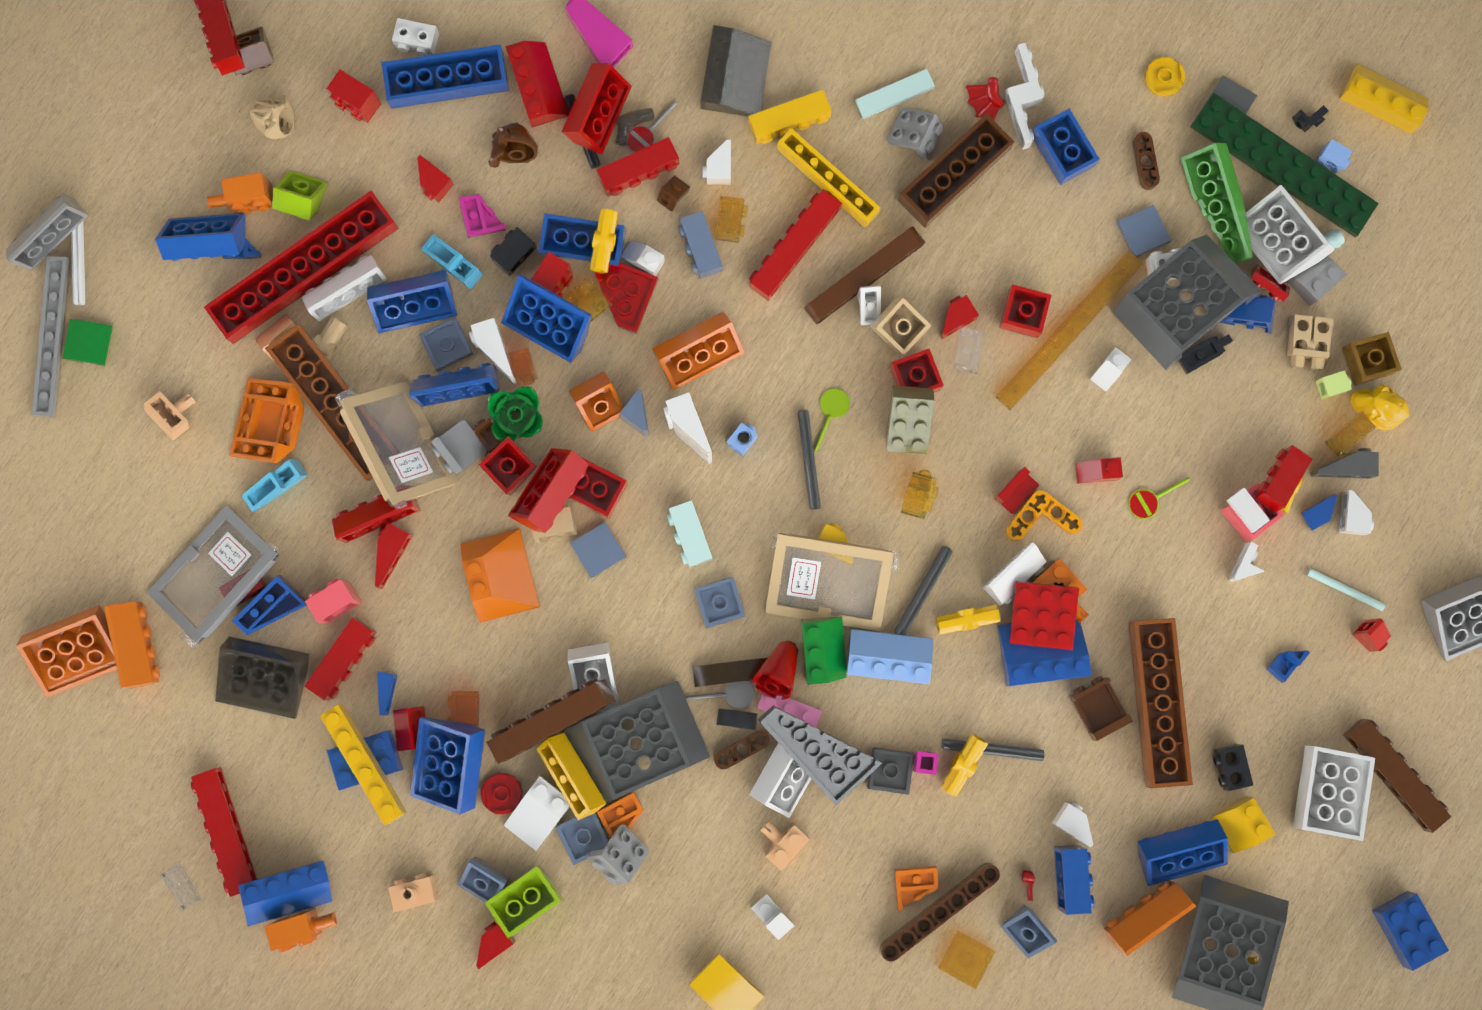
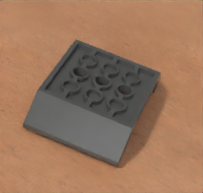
M1206 234L1188 242L1131 289L1115 308L1113 314L1167 371L1182 358V353L1242 303L1247 305L1262 293V290ZM1170 278H1176L1179 283L1172 287L1167 284V281ZM1184 292H1189L1193 297L1189 301H1184L1180 296ZM1202 306L1206 309V313L1197 315L1194 310Z
M678 681L623 703L564 730L568 740L606 803L710 757ZM626 718L634 722V727L629 731L624 730L622 727V722ZM633 738H639L642 741V747L639 750L631 748L630 741ZM642 757L648 758L650 760L649 768L641 769L638 765L639 759Z
M1204 875L1199 894L1200 899L1172 998L1208 1010H1263L1286 925L1289 901ZM1213 938L1216 940L1217 946L1214 950L1205 948L1204 942L1206 939ZM1228 945H1235L1237 947L1238 953L1236 956L1229 957L1226 954V947ZM1252 951L1257 952L1259 955V961L1255 964H1251L1247 960L1248 953Z

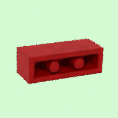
M1294 445L1286 449L1282 448L1276 456L1278 460L1269 468L1266 481L1264 480L1257 489L1259 493L1255 499L1274 512L1286 507L1313 460Z

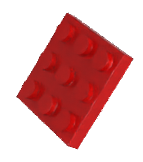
M1016 581L1010 643L1073 650L1079 587Z

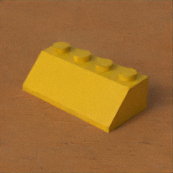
M1360 64L1355 66L1340 97L1341 100L1410 134L1420 127L1429 109L1428 98Z

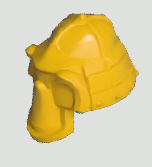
M1380 384L1374 391L1361 389L1353 392L1350 396L1352 408L1357 413L1364 412L1363 419L1366 420L1365 422L1383 432L1393 430L1409 416L1406 400L1389 386Z

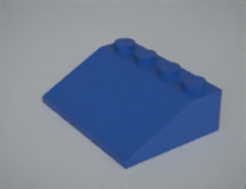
M520 274L518 275L501 324L571 363L583 348L592 314Z
M484 363L478 365L479 368L474 369L462 367L458 369V372L453 373L441 371L437 376H431L430 374L418 376L419 379L413 380L409 394L420 407L492 394L500 391L497 370L494 365Z
M1077 619L1073 650L1011 644V624L997 625L1006 686L1092 676L1089 653L1082 626Z
M420 717L410 796L459 815L474 809L485 729L466 723Z

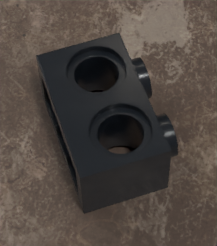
M1236 744L1214 749L1213 762L1218 767L1220 774L1218 775V782L1220 787H1223V790L1232 791L1254 786L1244 745ZM1228 752H1230L1233 756V759L1230 763H1227L1225 760V756ZM1235 772L1238 776V780L1236 783L1233 784L1230 780V776L1232 773Z

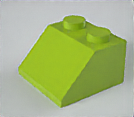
M290 170L273 187L272 208L282 213L297 216L300 219L311 220L320 208L328 182Z

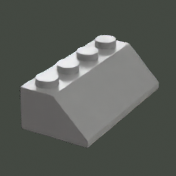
M63 193L54 200V203L47 210L40 214L38 219L28 225L18 238L11 242V245L6 249V259L13 264L33 270L89 215L74 198Z

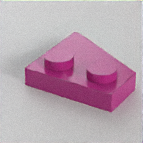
M479 194L459 198L468 238L506 231L504 223L500 222L493 210L485 204V201Z

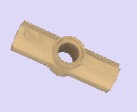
M331 317L322 333L313 339L328 360L337 349L336 344L348 328L333 317Z

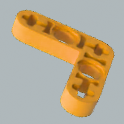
M1039 490L1030 496L1008 525L1006 536L1011 541L1021 540L1041 514L1068 534L1079 532L1082 528V520L1047 492ZM1042 495L1044 497V504L1040 503L1035 509L1028 506L1029 503L1033 506L1037 502L1035 496L1039 497ZM1053 507L1061 509V516L1059 518H1054L1051 515ZM1026 510L1031 511L1033 514V519L1030 522L1025 521L1022 517L1023 512ZM1068 514L1069 516L1066 519L1070 522L1075 520L1077 528L1069 529L1070 524L1067 521L1061 523L1060 520ZM1020 523L1027 526L1026 529L1024 526L1018 531L1020 536H1012L1013 531L1011 528H1017Z

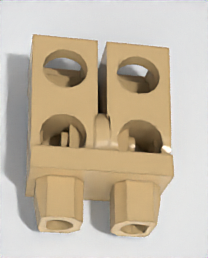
M1294 314L1288 318V326L1290 328L1286 357L1290 358L1291 368H1304V360L1307 359L1310 360V370H1323L1325 360L1329 358L1333 318H1313V316Z

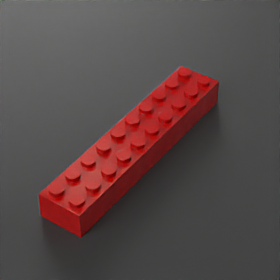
M371 190L205 305L204 308L224 337L232 344H235L301 298L307 290L321 284L325 279L331 277L399 228Z

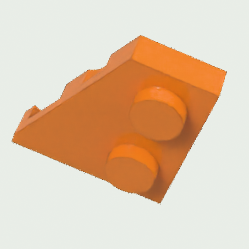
M634 791L600 808L597 814L611 838L620 825H625L630 830L635 820L643 812V807Z
M936 866L895 869L898 911L905 909L904 907L913 901L917 902L922 899L925 894H930L938 889Z

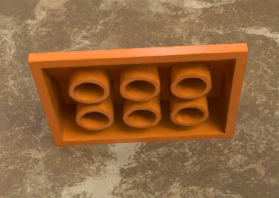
M100 605L22 635L16 645L46 698L117 670L106 616Z

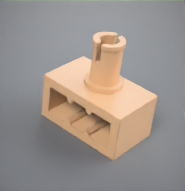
M159 391L144 403V409L172 440H175L189 429L188 420L181 413L192 404H195V401L192 397H189L188 393H185L175 403H171Z
M768 821L765 826L771 832L764 826L760 830L773 842L772 848L765 855L782 871L810 839L794 823L785 833H781Z
M426 873L414 875V880L406 881V878L393 881L394 885L388 887L394 912L438 900L433 875L427 876Z

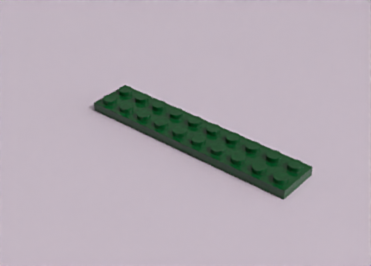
M1215 93L1209 97L1190 126L1213 143H1226L1231 155L1277 186L1282 185L1289 194L1353 237L1359 235L1379 204Z

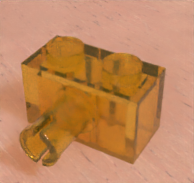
M920 470L919 473H912L900 513L924 519L926 513L931 512L934 502L932 499H936L939 487H935L937 478L931 477L930 471Z

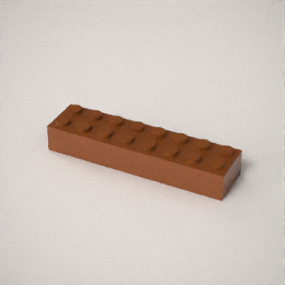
M297 324L265 349L366 481H370L373 479V476L340 414V411L343 409L340 400L356 395L305 328ZM363 405L356 406L354 409L386 469L392 464L389 457L400 453Z
M1175 618L1128 622L1145 787L1164 788L1193 785Z

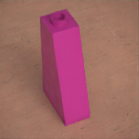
M587 0L568 1L566 5L567 16L597 63H609L614 68L633 48L632 39Z

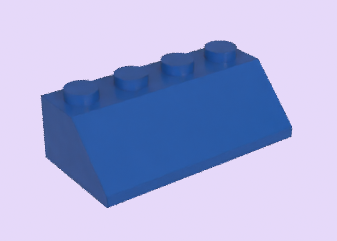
M245 213L168 219L155 238L163 260L178 261L185 258L198 259L200 257L216 258L224 255L236 256L240 254L246 244Z
M544 213L538 254L547 255L548 252H551L557 257L591 262L594 249L592 248L593 237L598 227V221ZM617 224L615 247L613 252H611L609 265L619 266L626 229L624 225Z
M446 270L367 287V302L378 333L457 316L453 292Z
M1218 819L1138 841V855L1147 885L1151 886L1227 865L1228 838Z
M318 861L238 885L248 927L332 902L324 861Z

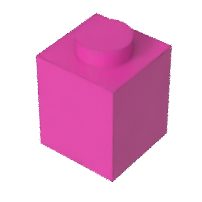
M915 751L913 772L936 775L939 754Z

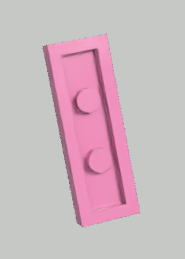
M762 694L757 706L758 709L767 711L774 705L814 727L817 726L822 713L821 710L790 698L781 700L782 696H776L774 699Z

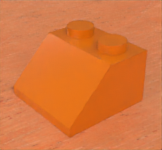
M604 371L569 390L591 432L620 417V412L624 408Z

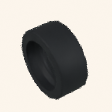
M719 708L716 725L755 730L757 713Z

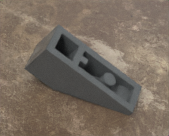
M1360 448L1358 452L1347 455L1311 472V477L1363 479L1378 477L1379 452H1371L1370 448Z

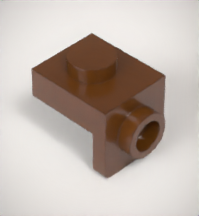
M674 175L661 188L657 201L668 210L673 211L677 202L688 193L690 186Z
M488 418L476 423L473 431L488 452L491 453L503 441L495 438L492 432V421Z

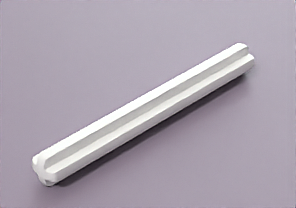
M83 221L71 232L73 304L77 306L85 305Z

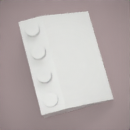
M1282 185L1246 212L1251 249L1279 284L1317 264L1335 250Z
M689 392L665 401L666 407L663 409L669 430L674 429L675 434L708 464L712 463V451Z
M1305 745L1293 828L1363 841L1375 758Z

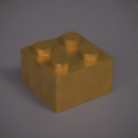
M1389 332L1358 340L1342 347L1355 386L1393 375L1402 370Z

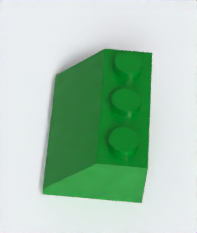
M842 616L801 619L805 680L807 685L830 683L847 678Z

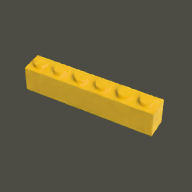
M792 128L778 141L777 150L821 190L824 189L842 203L841 208L860 225L866 228L877 217L881 207Z
M338 704L321 714L320 718L383 824H390L406 814L405 807L345 706Z

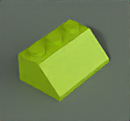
M536 866L486 901L485 904L507 938H510L564 899L552 881Z

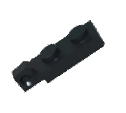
M1229 334L1221 339H1218L1217 336H1212L1182 353L1179 363L1187 375L1222 355L1226 351L1224 346L1230 344L1233 340Z

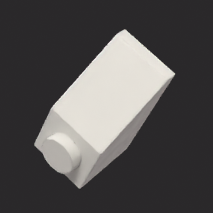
M726 140L707 158V166H703V178H707V185H731V140Z
M632 240L621 255L623 260L654 276L658 274L665 263L664 255L648 245Z
M1348 490L1343 492L1339 533L1371 534L1374 527L1372 512L1354 491Z
M1065 802L1052 823L1091 848L1093 841L1087 815L1082 812L1083 808L1075 802L1071 804Z

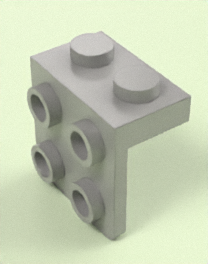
M902 108L887 141L891 145L914 149L921 159L929 160L931 153L935 149L936 142L943 132L944 124L935 113Z
M465 420L460 421L440 437L431 441L433 446L430 449L437 458L441 456L444 459L445 463L443 466L450 474L454 472L455 475H458L487 453V449Z
M620 825L603 849L591 851L587 858L592 862L594 868L606 876V880L609 883L620 885L630 882L649 851L625 825Z

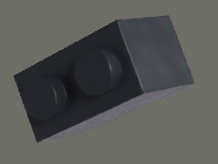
M518 227L515 230H510L505 235V240L500 245L497 244L493 247L490 255L491 260L509 277L537 249L535 242Z

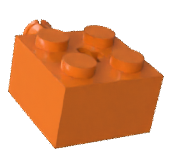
M262 172L221 179L223 194L207 196V203L210 209L228 206L234 213H245V215H248L252 211L266 212L272 208L273 188L270 181Z
M1060 558L1055 560L1030 582L1079 587L1078 597L1087 590ZM1078 603L1076 619L1081 623L1089 614Z
M315 908L274 921L264 926L270 950L278 949V952L281 953L297 946L296 943H299V946L312 943V941L317 940L316 936L322 933V929L336 926L337 918L334 912L318 917Z

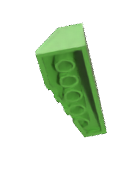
M1214 143L1181 157L1192 197L1200 205L1202 214L1210 222L1211 229L1220 239V244L1225 253L1235 264L1252 258L1246 212L1227 144Z

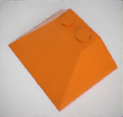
M248 378L229 456L276 464L295 449L304 414V406L299 392L292 383Z
M520 528L460 544L462 564L471 600L480 623L540 607Z

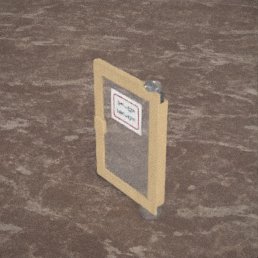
M407 381L356 395L354 389L343 391L335 397L337 404L341 408L340 414L384 500L388 501L390 507L395 506L396 510H399L408 505L407 501L456 485L459 482L454 472L450 474L443 466L445 463L444 459L441 456L437 458L430 449L433 446L431 441L436 436L421 407L410 397V386Z
M778 533L777 537L773 536L771 549H775L765 613L799 619L842 616L843 626L880 632L891 572L897 573L899 568V552L788 533Z

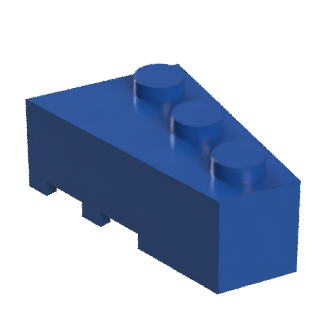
M1266 295L1256 297L1247 305L1242 303L1219 323L1233 326L1235 324L1247 325L1246 329L1251 330L1254 329V326L1266 329L1265 333L1271 334L1275 316V299Z
M279 575L232 622L246 635H249L306 606V599Z

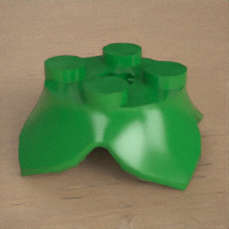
M522 386L513 393L498 391L488 396L487 408L493 417L491 426L496 439L504 441L509 436L514 441L521 437H533L541 431L543 418L539 413V397L533 387ZM520 411L521 417L513 420L512 413Z

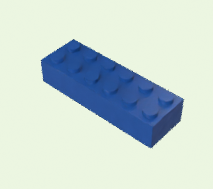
M501 45L381 62L386 99L391 109L509 91L504 53Z

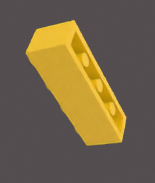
M820 90L749 115L748 123L756 144H766L775 137H783L791 128L794 131L797 129L802 131L809 128L811 124L825 123L831 117L832 111L824 90Z
M565 733L547 738L536 748L578 820L595 814L606 804Z

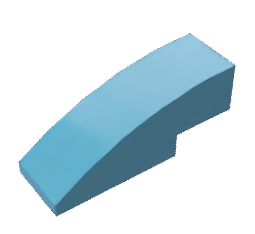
M434 234L421 248L426 255L470 290L483 276L476 266Z
M289 459L277 470L269 472L241 496L251 511L255 512L287 492L308 476L298 459Z

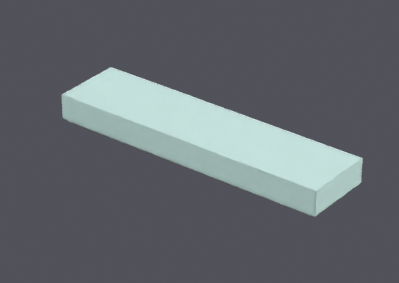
M925 69L855 100V104L862 119H865L934 89L935 85L928 70Z

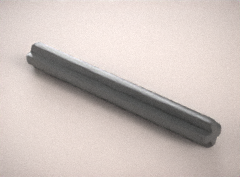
M801 410L798 411L809 507L811 510L820 509L821 504L809 411Z
M943 546L897 625L895 629L896 634L906 635L953 553L949 547Z
M944 738L942 740V749L961 752L967 741ZM988 744L983 752L985 755L1036 761L1044 760V750Z

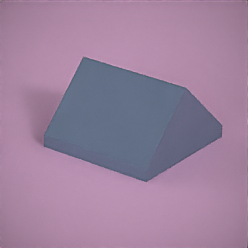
M637 390L620 412V416L625 423L647 437L649 433L642 391Z
M474 857L469 861L458 886L486 902L501 892L510 878L477 857Z
M1025 904L1001 925L1003 930L1028 959L1057 942V939Z

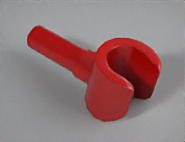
M1023 870L1021 881L1027 883L1028 901H1033L1032 887L1035 882V876L1033 872Z

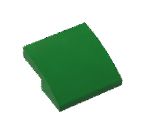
M70 319L62 359L105 366L113 326Z

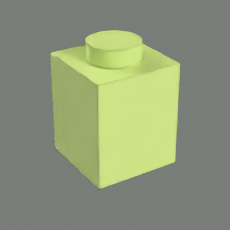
M1345 370L1315 381L1322 400L1352 390L1351 378L1346 374Z

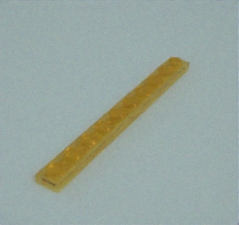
M1128 251L995 398L1011 410L1137 272L1143 263Z

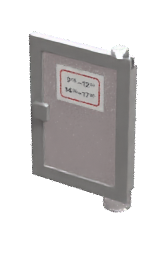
M226 505L147 591V594L184 630L179 637L190 647L196 649L203 639H207L276 563L275 560L279 556L277 552L280 548L271 541L267 543L238 514Z

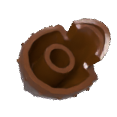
M517 122L498 127L497 131L492 134V151L488 163L492 168L498 167L500 161L506 163H528L536 158L538 145L528 130Z

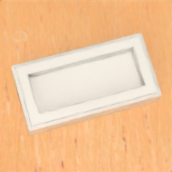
M1242 488L1226 500L1251 533H1254L1270 521L1245 488Z

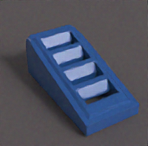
M378 671L379 715L388 716L397 675Z

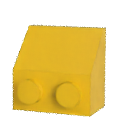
M1246 796L1212 816L1213 820L1218 819L1223 828L1232 853L1259 845L1276 835L1254 797Z

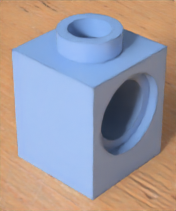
M1331 139L1322 149L1316 162L1336 174L1341 169L1345 170L1351 162L1349 157L1353 151Z
M741 423L728 439L727 445L743 457L758 438V434L755 433L757 430L748 423L746 425ZM740 434H747L749 440L746 443H741L738 440Z

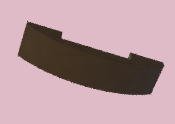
M768 658L694 666L695 687L753 680L754 675Z

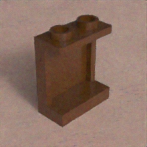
M1102 676L1091 680L1092 685L1086 688L1082 685L1074 689V694L1069 696L1093 741H1098L1133 722L1131 716L1124 711L1112 689L1109 677L1102 678Z

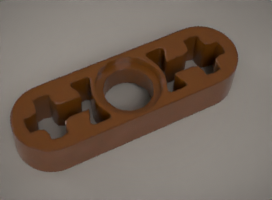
M1140 132L1132 142L1139 182L1143 189L1152 190L1160 181L1153 139L1149 133ZM1141 138L1143 139V141H1147V143L1144 145L1145 151L1142 153L1140 152L1143 150L1142 143H1138ZM1141 157H1149L1151 159V165H1143L1141 163ZM1149 170H1151L1149 172L1150 179H1154L1151 184L1149 181H1145Z
M762 730L755 731L719 751L714 758L715 765L720 769H728L764 749L769 744L768 734ZM757 734L760 736L764 735L766 737L763 740L764 744L760 745L757 743L753 745L756 749L751 751V746L746 740L750 738L751 742L756 740ZM745 744L748 747L747 754L744 756L738 755L736 753L737 745ZM732 748L734 756L738 759L733 761L732 757L727 760V765L719 764V755H729L730 752L728 750Z

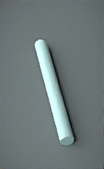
M1310 568L1307 572V576L1380 611H1383L1385 608L1384 603Z

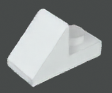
M880 285L859 288L857 299L860 306L861 325L872 324L881 315Z
M1115 347L1090 380L1106 392L1123 373V370L1132 359Z
M1253 542L1245 543L1228 580L1237 581L1264 572V570L1250 564L1255 561L1258 555L1256 550L1259 545Z
M765 894L751 907L763 921L766 928L778 940L794 927V924L768 894Z

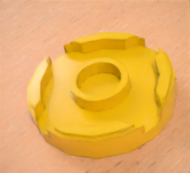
M1171 57L1155 59L1145 72V83L1148 89L1158 96L1168 97L1174 95L1181 89L1185 81L1183 66Z

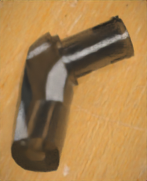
M637 109L619 116L616 120L618 130L615 144L627 146L630 129L638 124L654 120L653 109Z

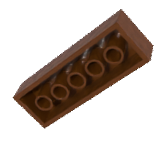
M986 113L899 194L898 201L926 228L1010 151L1014 141Z
M597 678L581 685L582 690L579 688L563 695V700L559 698L546 704L545 710L541 708L527 715V720L526 718L519 719L509 725L510 729L507 727L491 734L492 739L487 741V744L497 764L510 760L547 738L616 702L605 679L598 681Z

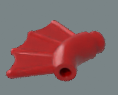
M988 78V84L967 85L965 87L969 93L967 103L974 107L976 117L982 118L987 113L994 120L999 109L1005 104L1006 101L999 95L998 78Z

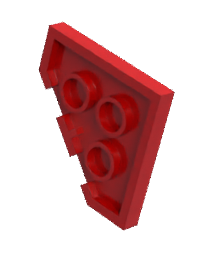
M620 262L619 266L609 265L608 273H595L597 281L617 326L637 334L659 277Z

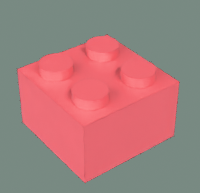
M1259 483L1246 489L1270 520L1257 531L1251 533L1229 504L1220 510L1245 542L1255 539L1284 516L1281 510L1274 512L1255 499L1259 493L1257 491Z
M337 578L327 583V588L324 590L312 592L309 595V599L305 601L316 621L322 624H329L362 603L351 583L343 579L338 580Z

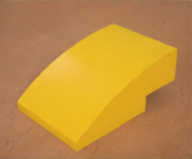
M720 952L689 984L714 1010H752L764 997Z

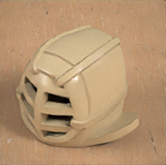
M283 95V101L276 98L254 100L249 111L257 130L273 140L286 138L291 134L294 127V113L287 96ZM281 119L283 120V128H280Z

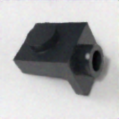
M1323 105L1311 117H1308L1302 110H1299L1292 119L1299 129L1306 132L1313 125L1317 128L1326 119L1323 116L1329 110Z

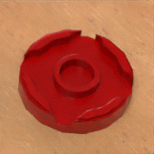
M497 773L490 776L481 788L483 805L494 814L504 815L516 809L522 800L523 790L520 782L516 777L508 773Z

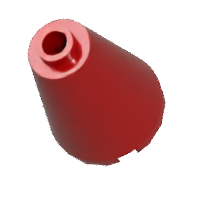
M789 640L780 642L754 675L752 682L756 683L755 688L762 694L774 699L776 696H782L781 700L790 698L793 692L799 651L794 642Z

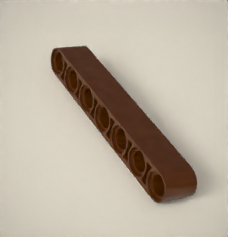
M913 226L808 303L804 307L805 311L816 325L857 296L860 287L873 284L916 252L926 242Z
M985 863L884 940L880 945L882 957L886 961L893 962L904 955L993 886L1000 878L999 869L990 863ZM988 868L994 870V876L991 879H986L984 876ZM971 881H976L978 884L974 892L968 890V884ZM960 894L961 902L956 905L952 904V896ZM944 907L945 913L942 917L935 916L936 908ZM921 920L928 921V927L925 930L918 929V923ZM904 933H911L912 938L910 942L904 943L901 941ZM890 945L894 946L895 953L891 956L885 955V948Z

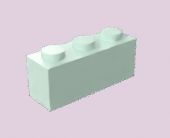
M692 500L669 508L670 514H667L670 526L674 525L677 533L673 535L677 546L682 545L684 552L680 554L684 565L688 564L689 568L713 560Z

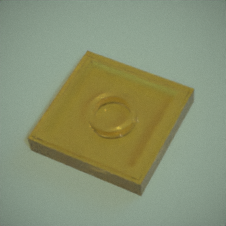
M957 930L938 968L976 989L995 951Z

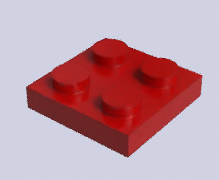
M1258 264L1254 267L1251 273L1253 282L1260 289L1264 287L1268 290L1269 296L1276 301L1280 299L1284 302L1289 296L1290 287L1284 283L1279 284L1272 274Z

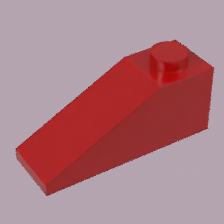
M389 522L387 525H383L378 533L380 537L377 541L375 586L383 589L413 537Z

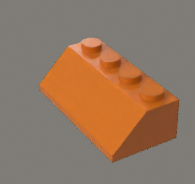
M724 311L652 348L673 390L745 353L732 322Z
M137 601L104 606L121 688H139L159 683L160 669L154 659L156 657V650L151 645L150 637H152V631L146 621L148 616L146 606L142 602Z
M1162 882L1157 886V891L1152 894L1147 893L1140 899L1141 902L1139 904L1127 907L1123 911L1124 914L1119 918L1114 917L1106 923L1107 926L1104 928V931L1119 951L1127 956L1196 907L1193 901L1175 882Z

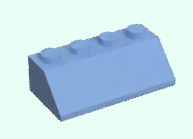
M851 629L846 665L847 675L930 684L933 638Z

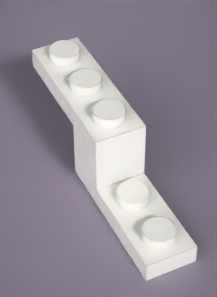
M1026 43L1017 45L1015 50L1024 83L1007 88L1004 94L1022 150L1030 148L1032 140H1034L1033 131L1027 125V113L1023 109L1040 105L1045 95L1042 85L1039 86L1037 80L1038 71L1032 65V52L1030 49H1027Z

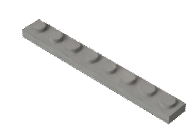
M46 257L32 406L33 416L55 417L70 263L68 257Z

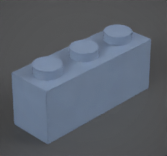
M703 211L680 218L681 225L678 226L681 237L686 238L687 244H684L687 255H692L694 262L691 263L694 274H699L700 279L722 272L723 266Z

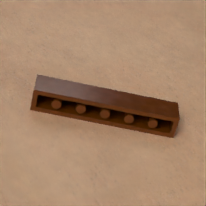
M1360 719L1343 736L1359 755L1375 758L1373 771L1421 828L1426 832L1434 833L1451 818V815L1447 812L1448 807L1434 797V791L1427 784L1424 785L1419 779L1421 778L1419 773L1405 763L1407 762L1406 758L1400 752L1394 750L1391 740L1386 736H1382L1378 731V725L1373 720Z

